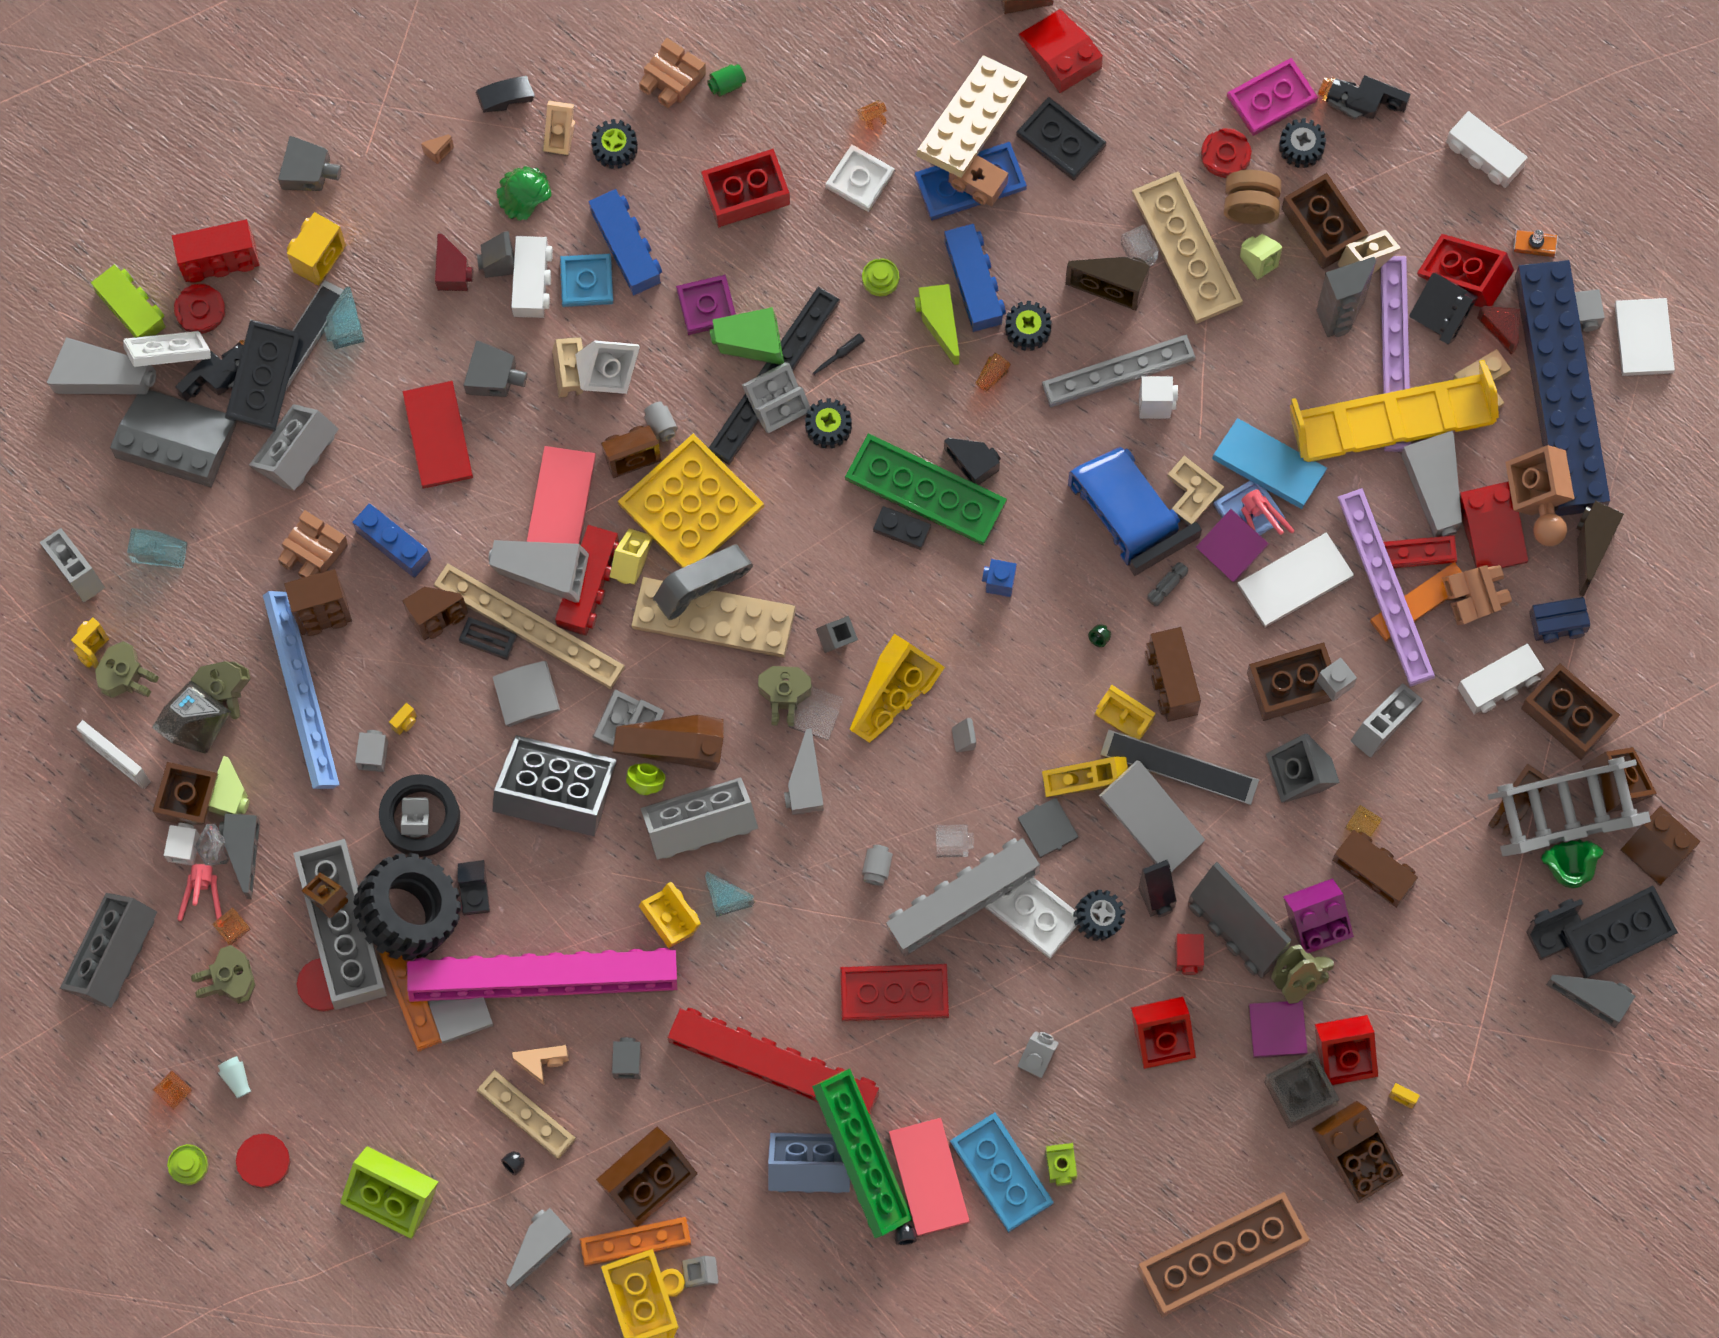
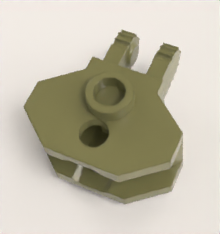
M124 641L107 648L95 670L98 687L101 689L102 694L110 698L127 691L130 693L134 691L149 697L152 691L146 686L138 684L139 679L143 677L150 682L157 683L160 678L156 674L142 668L141 664L138 663L135 649Z
M224 661L201 666L191 678V684L194 691L205 696L207 701L219 710V713H214L215 721L219 723L225 720L223 701H227L231 718H239L238 698H241L240 692L251 679L249 669L235 661Z
M772 666L758 677L759 694L771 703L772 725H778L779 709H789L787 723L788 726H794L797 705L811 696V677L799 667Z
M232 945L220 949L215 963L209 965L210 969L194 973L191 976L192 982L195 983L211 978L214 983L213 985L196 990V998H203L214 994L219 996L226 995L240 1004L250 1000L256 986L249 960L244 953Z
M1301 945L1291 946L1278 958L1271 978L1276 987L1282 989V993L1289 1004L1298 1003L1310 991H1315L1317 985L1328 982L1329 975L1327 971L1333 969L1334 962L1326 956L1313 958L1310 953L1305 952Z

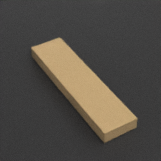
M494 1070L477 1089L479 1094L558 1160L576 1140L573 1135L497 1071Z

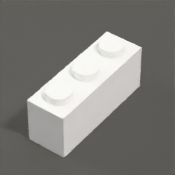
M1469 111L1452 128L1446 141L1452 151L1457 154L1461 153L1474 168L1481 169L1488 174L1489 179L1493 183L1500 184L1504 188L1524 168L1528 158Z
M516 236L511 306L514 317L544 318L545 309H549L550 295L546 294V285H551V270H547V262H552L553 249L552 246H548L547 237Z
M1527 643L1461 680L1457 689L1473 714L1480 711L1486 713L1496 706L1495 703L1503 698L1507 701L1516 696L1520 688L1524 686L1531 688L1539 683L1544 668Z

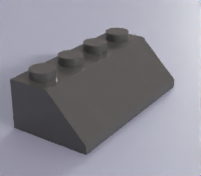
M1375 256L1325 273L1316 311L1327 337L1333 335L1340 337L1352 329L1367 296L1376 263Z
M106 893L60 989L94 1004L112 1008L113 1003L119 997L120 989L125 979L131 972V966L136 956L142 950L143 941L148 931L154 925L157 911L134 898Z

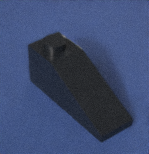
M1168 860L1142 869L1138 889L1150 917L1154 915L1163 917L1172 913V908H1175L1177 900Z

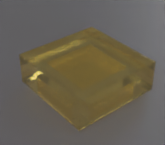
M1359 805L1345 829L1350 832L1353 830L1358 833L1363 832L1371 838L1381 823L1382 818Z

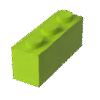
M114 264L91 282L96 294L134 338L156 336L166 328L162 320L165 317L163 312L157 305L152 307L147 302L149 299L148 295L141 287L137 289L131 283L134 280L125 269L120 271Z

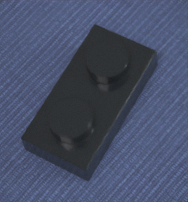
M883 506L874 525L873 532L921 550L930 531L931 524Z

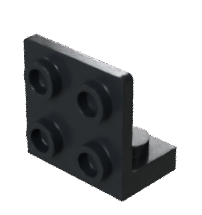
M1432 273L1409 316L1442 335L1439 340L1449 345L1458 335L1478 296L1443 276Z
M1571 898L1560 903L1557 910L1550 912L1549 909H1546L1534 915L1535 919L1530 922L1531 924L1526 933L1540 960L1569 948L1560 931L1581 921L1578 912L1584 904L1582 899L1574 902Z

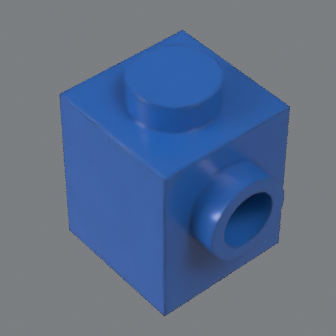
M991 559L990 567H984L982 582H986V593L1011 597L1017 563Z

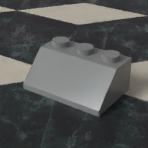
M293 404L276 427L275 432L270 435L249 466L281 487L295 490L304 482L305 475L310 468L319 461L320 454L325 447L332 443L334 435L339 428L319 410Z

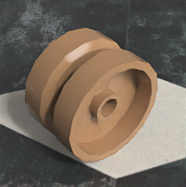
M1240 170L1231 173L1226 177L1225 193L1227 197L1224 201V215L1228 219L1242 224L1259 225L1274 222L1279 218L1280 201L1278 198L1281 194L1282 181L1278 176L1261 170Z

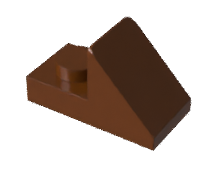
M321 872L301 890L328 918H332L348 903V898L346 897L348 893L344 888Z

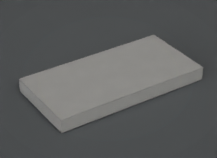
M1140 761L1134 762L1099 795L1153 862L1157 864L1168 860L1171 872L1205 841L1204 837Z

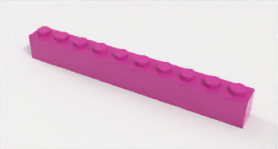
M658 948L655 951L632 949L628 952L606 950L602 953L593 954L580 951L569 955L554 952L545 956H536L535 954L528 953L523 954L521 957H510L508 955H497L494 958L470 956L467 959L444 957L441 960L417 958L414 961H407L409 1002L483 997L505 998L677 990L676 950L668 948Z

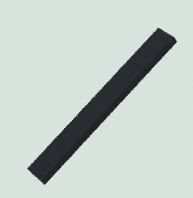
M817 287L781 340L784 363H789L792 371L840 303L839 298L820 287ZM766 362L757 377L781 364ZM746 393L708 447L721 461L730 465L759 422Z

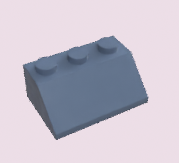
M770 1133L768 1191H804L806 1193L850 1192V1178L847 1175L840 1153L837 1151L832 1134Z

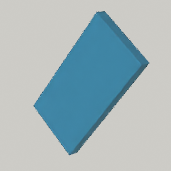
M1239 418L1236 419L1212 457L1214 461L1300 509H1303L1327 470V467L1316 461H1304L1298 451Z
M995 1112L950 1140V1144L1008 1233L1054 1204Z

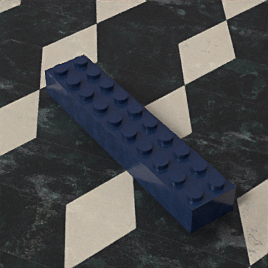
M1570 260L1519 265L1515 274V282L1542 446L1549 445L1566 450L1574 493V500L1554 507V511L1559 516L1583 514L1586 507L1592 508L1595 500L1608 506L1610 496Z

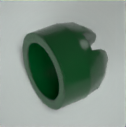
M1098 624L1090 630L1088 638L1093 645L1104 647L1111 638V631L1107 629L1106 625Z

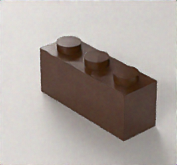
M1355 830L1350 833L1332 859V861L1396 908L1418 879L1415 875L1416 872L1405 863L1401 865L1393 859L1394 856L1390 851L1383 847L1379 849L1372 844V839L1363 832L1358 833Z

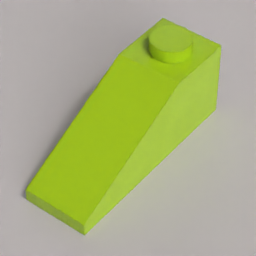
M949 284L920 287L919 297H914L916 312H921V318L925 326L952 363L958 365L960 355Z

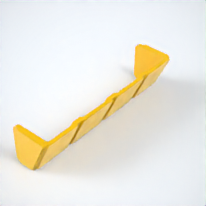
M1481 360L1479 361L1480 374L1301 411L1297 399H1291L1292 405H1289L1290 415L1300 457L1304 461L1311 462L1345 455L1346 452H1361L1395 445L1400 441L1410 442L1435 437L1450 431L1459 432L1493 425L1497 422V418H1499L1498 395L1489 368L1485 361Z

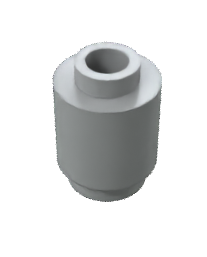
M656 402L645 408L644 418L648 426L650 425L657 440L666 442L674 438L678 427L668 407L664 406L662 402Z
M873 845V848L867 849L862 870L864 882L878 886L884 885L885 880L889 876L893 854L888 852V847Z

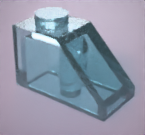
M346 287L326 316L328 326L324 327L327 342L332 341L335 349L365 342L351 288Z
M131 528L127 554L132 562L177 568L184 567L187 542L158 531Z

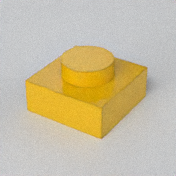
M405 703L389 721L391 729L399 736L403 731H409L415 724L417 715L414 708Z

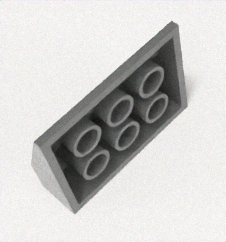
M148 390L147 394H137L118 426L110 449L117 459L212 488L237 422L225 419L226 413Z
M516 735L494 789L492 812L595 837L617 759Z
M1216 862L1191 893L1188 901L1190 903L1189 908L1197 917L1200 918L1202 916L1209 923L1207 927L1216 937L1221 936L1227 942L1225 945L1234 956L1239 955L1245 961L1244 966L1252 975L1255 976L1257 974L1262 979L1276 966L1278 958L1288 950L1291 939L1225 869Z

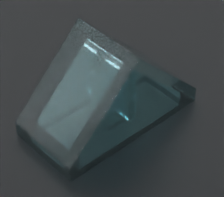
M709 872L705 874L706 885L716 917L752 907L755 903L754 895Z

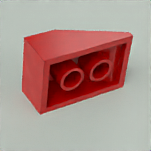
M1061 9L1018 34L1059 93L1102 69L1103 55L1091 38Z
M1441 234L1417 274L1428 281L1432 273H1437L1478 296L1474 304L1475 306L1490 310L1514 272V268L1507 252Z
M1509 481L1460 492L1461 518L1475 567L1500 565L1501 568H1507L1528 563L1520 514L1513 509Z

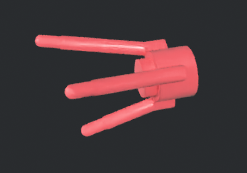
M1259 489L1249 492L1242 498L1241 501L1244 507L1241 511L1246 518L1247 524L1254 530L1255 527L1251 514L1254 517L1264 514L1280 535L1284 532L1274 517L1290 533H1294L1291 525L1269 503L1266 496H1262Z
M205 864L191 866V874L188 875L187 886L177 918L178 921L183 920L192 888H194L192 904L196 906L200 890H207L208 886L211 885L218 928H223L217 890V876L212 875L213 868Z

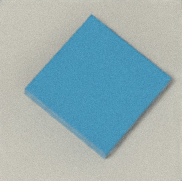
M611 253L560 256L563 307L614 304Z

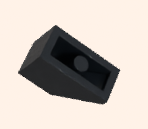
M955 438L944 440V450L969 481L980 485L999 471V461L1001 460L999 454L994 448L991 447L989 449L984 442Z

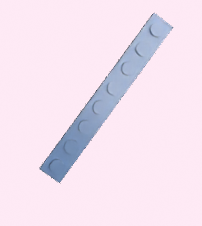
M268 591L263 595L312 788L334 789L340 784L299 627L292 614L287 593Z

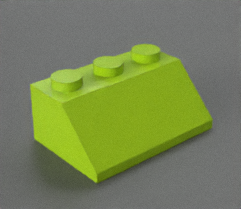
M367 1146L353 1162L340 1203L412 1239L433 1200L438 1181Z

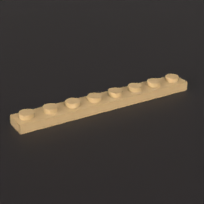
M448 563L434 583L436 589L461 593L467 607L510 632L517 634L522 639L609 689L613 688L625 669L623 664Z

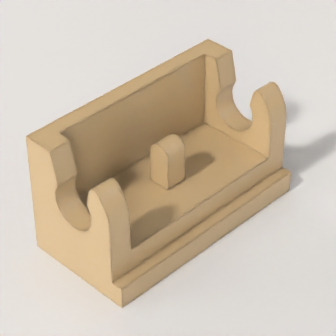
M581 338L555 340L552 353L559 397H566L570 391H576L577 395L582 394L584 391L580 388L575 354L583 349Z

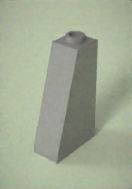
M66 337L47 384L54 393L147 394L149 388L155 383L156 371L152 365L134 367L128 355Z
M1453 431L1405 446L1401 454L1434 537L1456 535L1462 523L1455 440Z
M494 540L493 548L489 552V565L500 575L567 600L579 602L589 553L580 544Z

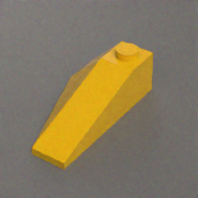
M894 634L879 656L849 730L870 743L893 723V718L903 709L908 710L915 698L921 693L926 694L932 688L945 667Z

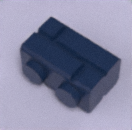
M1584 597L1532 605L1529 611L1536 641L1543 640L1544 643H1553L1563 636L1577 639L1585 636V633L1590 628V620Z

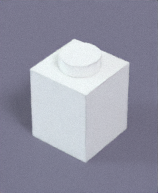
M178 823V826L170 825L164 851V857L168 862L194 865L200 835L193 825L187 823Z

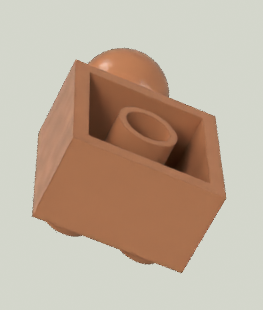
M1547 445L1505 463L1514 511L1528 515L1539 513L1540 517L1536 520L1533 527L1534 536L1540 544L1552 547L1560 544L1567 534L1566 523L1562 517L1555 514L1554 507L1574 500V493L1566 450Z

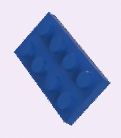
M1010 142L979 151L977 154L979 157L1008 173V184L998 199L1027 190L1025 179ZM938 166L914 172V177L931 221L981 205L967 192L955 190L951 183H949V172Z

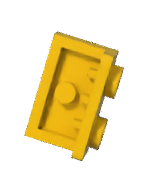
M92 617L89 621L83 622L78 627L77 634L71 641L75 646L73 651L79 656L78 659L87 668L93 666L96 669L99 661L94 654L109 638L101 624Z
M672 882L666 884L662 891L643 900L639 904V908L668 948L693 936L701 925L696 912L689 907L681 891Z

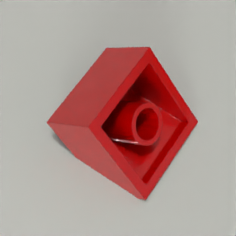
M1183 996L1131 1007L1134 1031L1144 1069L1196 1058L1190 1013Z
M1368 1015L1315 1024L1317 1050L1326 1086L1378 1077L1375 1033Z

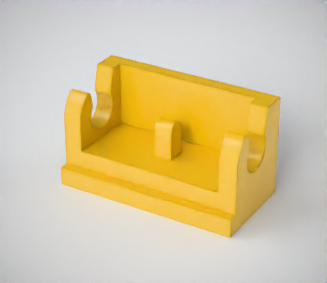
M1113 685L1110 686L1095 712L1097 717L1123 734L1140 740L1153 723L1156 714Z

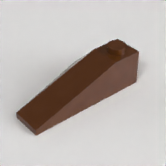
M692 715L616 726L612 753L716 770L721 759L724 719Z

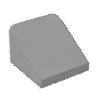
M966 718L952 728L956 752L970 751L976 748L973 721L971 718Z
M701 1256L682 1261L685 1288L718 1284L715 1257Z

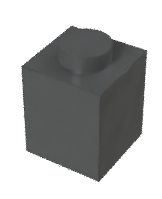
M849 616L816 628L825 653L858 640Z
M624 1037L620 1038V1041H613V1078L641 1079L642 1047L641 1043L636 1042L635 1038Z

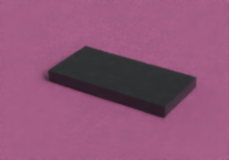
M250 319L225 419L275 432L300 337L299 332Z
M1654 885L1560 931L1584 978H1588L1678 933Z

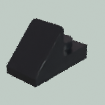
M485 861L458 863V884L461 892L463 915L489 913L490 906Z

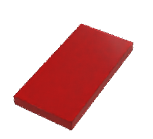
M453 381L402 391L422 488L425 489L473 478Z
M947 964L840 967L842 1021L949 1018Z

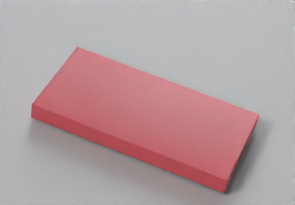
M549 446L544 447L527 542L580 544L596 459L595 453Z
M937 1118L889 1131L917 1237L970 1223L942 1119Z

